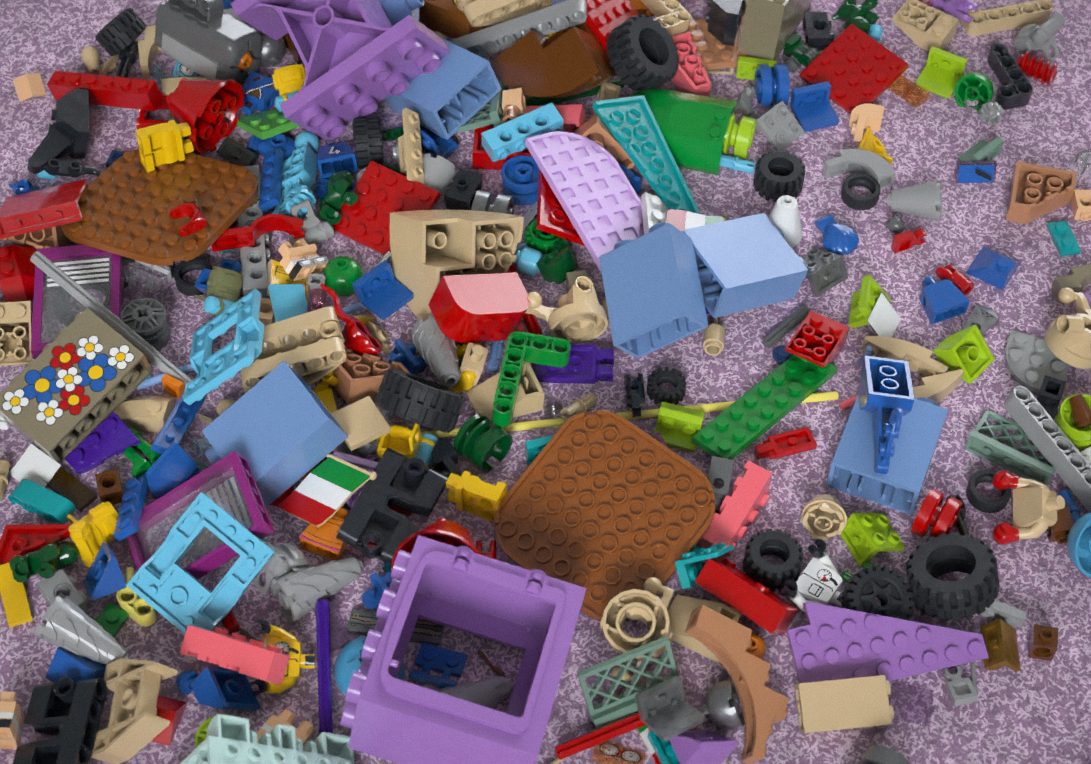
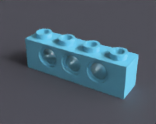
M549 103L483 132L482 146L493 162L499 159L502 160L515 152H521L527 148L525 141L529 137L555 131L563 132L564 119L553 103Z

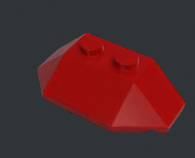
M18 244L0 247V286L5 302L32 301L34 297L35 264L30 261V258L36 252L34 247Z

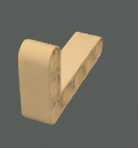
M640 0L657 17L653 20L659 21L661 26L668 30L667 33L673 37L688 31L692 17L677 0Z
M1036 0L983 11L980 8L977 11L970 9L968 14L973 17L971 23L962 20L960 22L968 34L978 36L1025 27L1031 24L1045 23L1052 14L1054 5L1049 0Z

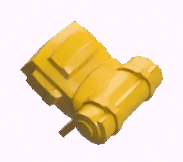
M109 501L102 502L90 509L89 513L78 521L70 514L67 516L71 524L68 528L70 537L79 550L81 560L88 568L91 567L103 541L109 544L116 539L113 533L118 513Z

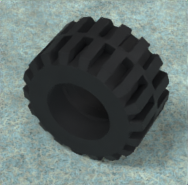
M131 7L126 8L97 33L95 39L110 56H115L136 40L144 32L147 25Z
M378 116L354 118L352 126L358 168L367 167L370 161L383 165L384 155L380 119Z
M777 150V152L769 151L768 154L764 153L757 160L753 180L755 191H759V196L761 197L765 195V200L774 199L773 202L775 203L779 197L784 195L797 198L803 189L806 172L805 165L802 164L800 158H797V155L794 153L789 154L788 151L781 152V150Z
M770 528L766 532L763 530L758 531L757 536H751L750 541L747 542L743 559V572H746V575L756 582L769 588L770 591L774 592L775 588H778V591L781 592V589L785 587L784 582L788 580L796 582L798 580L803 562L802 546L797 544L798 540L795 537H790V533L786 532L784 534L781 532V529L772 531V528ZM765 555H776L784 563L772 565L765 562L762 557Z

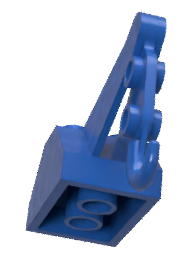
M864 355L859 387L860 410L872 412L875 451L874 471L875 473L887 474L890 457H893L895 450L893 441L894 438L898 439L902 416H905L912 410L914 403L909 361ZM882 413L889 414L888 423L884 424L883 437L885 438L884 442H882Z

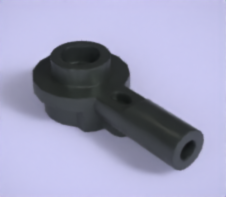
M959 495L947 496L946 500L953 497L962 501L956 525L960 535H970L964 520L966 518V507L962 498Z

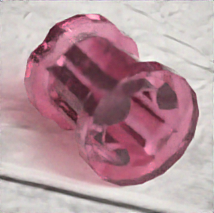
M312 289L308 292L309 304L307 305V312L314 311V308L317 310L325 307L324 302L327 295L323 290Z

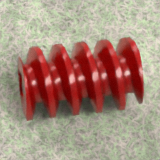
M1030 51L1022 54L1017 61L1024 74L1027 72V77L1029 78L1034 75L1035 81L1041 78L1042 84L1048 81L1049 87L1057 75L1058 64L1055 63L1050 67L1051 61L1048 60L1044 64V57L1037 61V54H1034L1031 58L1029 57Z

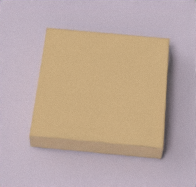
M370 396L331 413L348 435V438L344 441L351 451L391 432L390 426Z

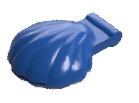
M278 134L265 140L251 136L246 147L253 153H260L263 156L269 151L280 148L284 152L283 162L292 155V151L296 150L295 141L290 136Z
M832 215L814 222L816 228L823 234L822 245L828 252L844 255L850 254L857 249L859 237L856 231L848 226L838 224Z

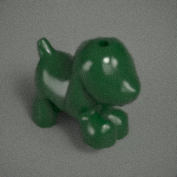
M844 0L837 13L832 16V20L846 21L844 30L853 24L864 33H867L870 30V24H875L879 19L876 13L870 11L878 5V1L865 0L861 5H857L856 0Z
M341 171L332 174L327 181L328 193L319 203L320 217L332 225L341 221V214L338 210L345 203L351 206L358 201L357 194L353 191H348L353 182L351 172Z
M70 541L51 542L39 551L15 556L9 564L13 571L14 580L24 583L31 576L38 574L46 579L53 577L56 571L74 564L80 553L76 545Z

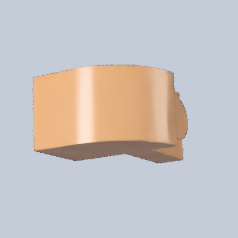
M867 103L858 105L852 110L849 126L852 127L851 134H854L853 141L861 142L863 131L867 126H870L873 131H880L885 106Z

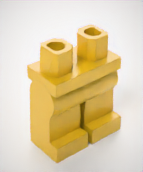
M170 120L168 123L135 130L140 160L147 173L154 171L156 166L174 163L178 160L183 161L185 160V154L194 151L190 139L182 140V137L191 135L187 122L176 124L174 120Z
M464 471L462 476L451 473L446 481V488H449L447 500L456 503L457 510L463 512L465 509L473 515L494 522L499 504L507 494L506 483L498 481L495 486L483 482L477 476H471V473Z

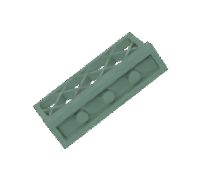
M497 78L502 89L465 124L458 127L459 130L455 133L492 124L494 127L501 125L502 118L504 117L502 94L503 90H509L508 86Z
M986 410L976 428L970 433L964 448L1021 477L1036 480L1048 486L1056 471L1051 464L1049 466L1043 463L1047 461L1044 456H1036L1034 451L1039 449L1035 445H1030L1027 440L1029 437L1017 423L989 410ZM989 417L997 421L998 425L990 426L987 418ZM1012 428L1016 430L1018 435H1009L1007 429ZM1001 431L1003 436L996 437L993 432ZM987 432V434L989 435V437L986 436V435H983V434H981V433ZM1021 440L1024 446L1016 447L1013 441ZM1001 442H1007L1009 446L1002 444Z
M667 636L577 672L587 706V714L596 728L638 711L635 695L676 675L679 677ZM664 646L665 652L661 659L652 656L657 648ZM638 656L644 658L638 668L630 665L633 658ZM649 660L658 663L653 673L644 671ZM621 666L616 677L608 675L611 667ZM663 666L669 667L671 670L670 674L663 677L658 676ZM627 669L636 672L630 683L622 680ZM594 674L599 676L594 686L586 684V677ZM641 675L649 677L646 684L636 685ZM604 679L613 681L608 692L599 689ZM619 684L627 687L624 693L614 695ZM596 693L605 696L602 702L592 705V700Z

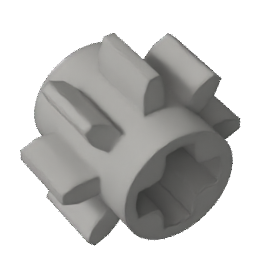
M987 102L981 107V114L978 116L982 123L985 122L990 126H994L1001 122L1003 118L1001 114L1004 113V110L997 102Z

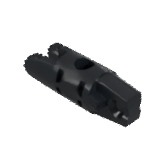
M629 374L624 375L626 406L632 408L633 417H641V407L646 406L643 374H638L637 380H631Z

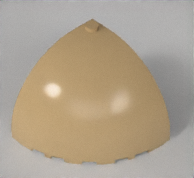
M474 210L391 212L390 249L393 268L397 281L414 294V298L407 303L413 314L419 320L423 318V321L429 319L428 315H433L428 304L442 276L507 273L512 262H515L517 257L514 254L517 244L521 243L524 217Z

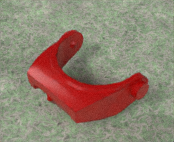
M194 203L178 205L169 212L172 219L180 217L192 218L190 222L179 229L181 237L188 236L207 226V221L199 206H196Z

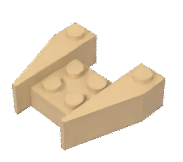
M122 658L106 665L104 680L106 681L107 689L114 692L108 728L97 732L91 758L109 764H120L128 761L170 724L169 720L156 716V703L161 689L160 682L177 675V670L154 661Z

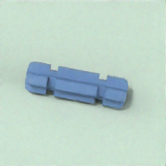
M504 340L492 341L493 344L491 345L487 364L488 371H499Z

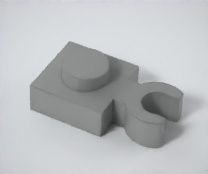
M956 665V674H951L947 668H944V678L947 681L946 690L954 707L977 702L978 694L970 678H962V668Z

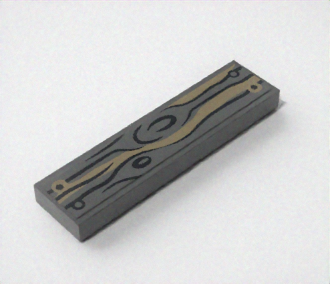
M352 609L347 633L367 636L369 630H374L378 619L376 617L377 613ZM417 619L410 642L420 644L423 642L440 646L444 625L424 619Z

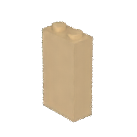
M885 675L798 683L794 685L801 734L891 725V719H894V710L892 705H889L888 695L891 693L890 683L886 680Z

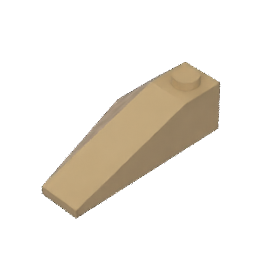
M151 395L125 399L114 412L125 424L130 425L135 430L160 433L174 409L177 397Z

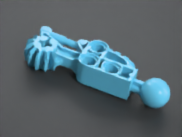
M303 131L297 135L295 139L296 150L292 151V155L283 163L280 204L275 206L274 212L271 214L292 216L290 208L305 200H309L311 207H314L313 204H315L316 199L310 188L315 183L318 164L315 152H317L320 145L316 134L310 131ZM307 208L299 209L297 216L303 217L307 213Z

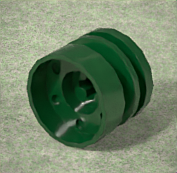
M478 413L468 419L460 428L455 437L453 447L465 459H470V462L479 470L487 473L493 467L486 461L493 456L501 462L511 448L513 437L503 428L496 426L486 415Z

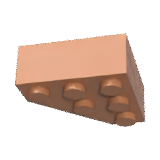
M597 113L574 132V134L584 136L602 146L616 159L618 164L624 165L626 169L629 170L635 165Z
M1017 161L1011 179L1006 221L1027 224L1069 204L1075 189L1077 172Z
M345 348L346 360L332 371L334 372V377L338 379V383L333 387L348 405L367 396H370L372 401L376 402L375 398L387 370L391 368L406 373L410 372L402 363L392 361L389 364L380 361L381 357L366 353L363 356L352 354V349Z

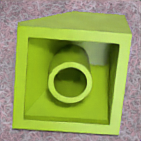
M972 325L945 338L933 350L938 361L949 367V371L962 369V380L968 384H971L995 360L977 325Z

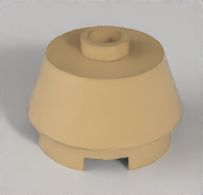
M828 494L815 496L805 506L801 514L803 527L805 526L810 532V536L816 539L828 540L831 536L840 535L847 524V515L841 502L836 497Z

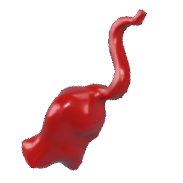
M323 283L320 284L321 288L332 297L337 316L346 322L342 330L345 340L344 345L348 349H352V352L359 356H363L366 353L381 357L378 353L382 351V346L370 334L367 327L357 318L348 316L342 310L340 299L332 288L325 286Z

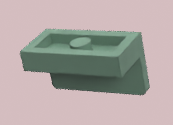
M997 137L988 143L982 139L963 153L958 160L965 165H985L1001 153L1004 140Z

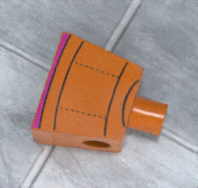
M340 508L333 517L320 527L310 524L299 537L301 548L330 560H341L347 544L336 537L349 513L345 509Z

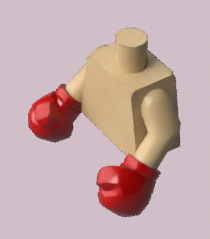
M998 471L993 476V486L998 490L1013 489V527L1006 522L995 526L992 532L993 540L997 544L1006 545L1018 542L1020 539L1039 538L1048 527L1056 524L1057 510L1065 507L1064 498L1048 490V487L1041 482L1033 479L1019 478V476L1007 471Z

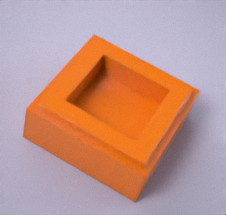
M165 374L161 378L164 392L180 399L185 390L184 383Z

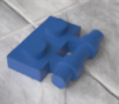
M422 642L415 660V666L421 667L422 670L412 669L409 679L417 680L418 684L422 685L428 683L438 686V689L457 686L458 681L450 680L451 676L461 678L468 654ZM430 671L440 672L443 675L441 677L430 674Z

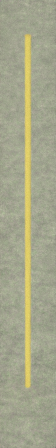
M838 392L813 393L802 403L838 400ZM735 401L682 407L705 413L726 410ZM660 408L641 410V417H633L632 411L617 412L616 414L626 420L658 417ZM563 418L515 422L501 428L506 432L561 427L566 421ZM455 428L451 432L439 430L422 431L421 435L427 433L434 435L437 439L456 437L460 428ZM381 437L377 438V443H378V445H379V442H380Z

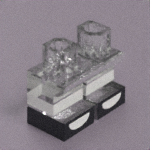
M135 260L134 263L130 262L128 264L130 271L126 275V281L133 287L140 281H144L142 284L143 290L153 294L158 288L163 289L174 277L175 262H173V265L160 266Z

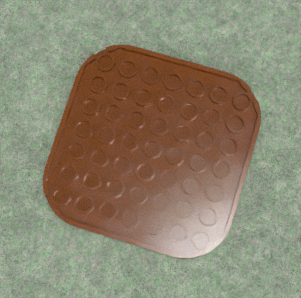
M139 149L126 151L123 156L112 163L84 189L78 201L83 219L61 225L63 234L75 243L147 264L166 266L173 265V262H179L183 259L187 262L204 253L255 201L258 195V183L255 175L244 166L234 165L194 153L185 154V160L183 161L178 160L174 163L156 166L154 171L147 173L141 163ZM194 203L196 206H199L207 221V226L188 236L181 237L179 229L190 222L192 218L180 217L172 219L169 212L178 205Z
M605 410L589 413L582 412L570 418L560 427L502 499L499 509L495 514V534L504 554L521 568H529V570L538 569L549 577L586 588L580 611L588 617L601 622L608 603L621 592L632 589L644 590V582L650 577L658 578L663 586L667 584L677 571L675 561L683 559L682 554L691 552L710 528L715 516L716 502L711 483L698 468L640 428L614 412Z

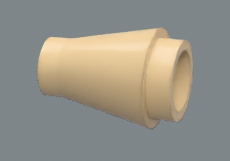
M93 46L85 47L82 50L81 58L89 73H100V52Z

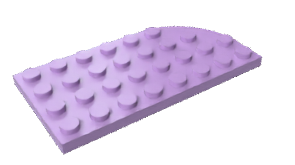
M561 131L549 132L526 139V147L601 272L600 256L614 250L615 244L622 240H635L644 235L640 198L616 159L596 142L578 134Z

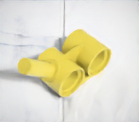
M133 567L125 568L126 585L134 576ZM129 587L117 591L116 596L120 609L128 612L129 617L145 627L151 626L156 622L158 617L156 610Z

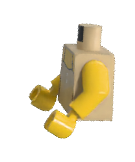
M470 342L462 346L456 343L458 348L456 349L458 357L462 355L459 364L461 377L456 385L447 388L458 393H467L476 387L488 354V349L480 343Z

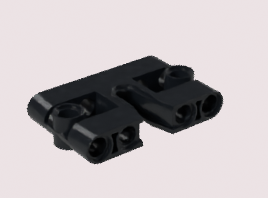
M388 447L374 469V472L377 473V478L367 481L341 525L336 538L361 550L366 558H377L392 566V559L399 544L410 535L418 532L420 528L402 514L390 509L389 506L395 505L405 511L429 517L446 487L448 476L432 468L425 467L424 461L420 458L412 457L409 459L407 456ZM415 469L419 471V473H412L409 470ZM374 542L378 546L370 547L367 543Z
M63 677L57 683L36 685L32 691L24 723L34 727L35 732L57 736L53 739L38 740L18 746L12 764H90L107 696L106 681L103 678H95L75 682L70 677Z

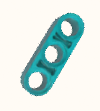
M22 479L8 496L12 504L15 505L17 503L23 506L22 509L32 514L35 512L41 515V518L51 523L54 521L58 524H65L68 520L67 516L69 514L72 515L76 510L75 505L67 498L27 479Z

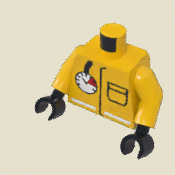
M256 620L255 622L260 623L262 629L253 630V633L256 635H266L262 636L263 647L267 648L269 644L282 648L281 653L290 656L282 684L256 679L250 684H256L259 690L251 693L253 696L261 693L280 694L294 686L296 680H300L301 669H315V654H301L302 646L295 636L282 628L269 625L267 620Z

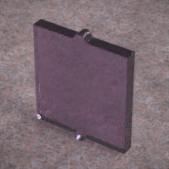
M891 683V693L888 700L889 705H892L894 710V719L892 720L930 727L932 711L935 709L932 706L934 690Z

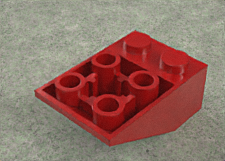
M810 311L785 347V351L824 368L839 355L846 343L850 327Z

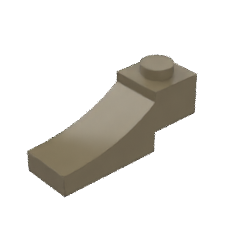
M1091 264L1072 267L1067 276L1054 279L1051 291L1057 302H1061L1058 294L1062 288L1068 287L1074 292H1079L1082 288L1091 284Z

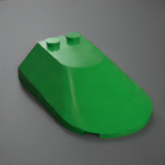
M657 88L636 92L629 96L644 95L678 167L719 175L722 149L734 110H737V101Z

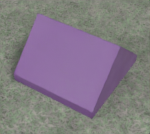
M707 730L685 731L674 739L669 740L680 764H719L738 746V740Z

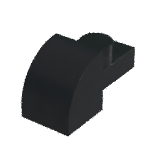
M1045 375L1037 400L1054 420L1066 381Z
M447 437L443 438L433 447L431 454L432 469L448 477L451 473L461 476V471L456 466L458 464V452Z

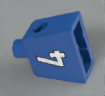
M347 142L330 143L318 148L317 162L321 179L330 177L336 172L349 171L352 173L358 171L355 152Z

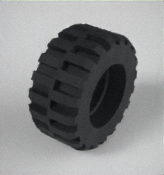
M634 15L612 30L606 43V49H608L607 58L610 59L609 64L615 70V75L620 77L624 85H628V88L637 92L659 88L674 78L679 63H677L679 61L678 49L673 43L672 36L667 33L668 30L662 27L659 21L653 20L650 16Z
M390 368L385 372L375 401L378 407L400 418L434 430L451 432L455 429L463 408L464 396L433 381Z
M952 532V535L943 533L939 534V537L936 538L932 536L926 540V543L921 542L916 547V550L912 551L906 564L907 581L911 586L909 592H913L914 595L911 599L920 611H926V615L932 618L936 616L942 621L952 619L953 622L960 621L961 618L971 619L974 617V614L980 615L983 613L985 607L989 608L999 593L1000 585L996 556L988 545H985L978 538L973 539L972 535L965 534L963 536L960 533ZM948 572L969 574L964 579L952 582L936 579Z

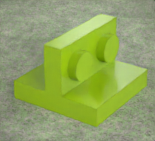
M871 275L864 276L862 278L861 290L853 292L848 322L851 328L870 324L867 320L881 292L891 304V299Z
M662 402L653 438L666 447L695 453L696 445L692 443V436L701 430L705 412Z

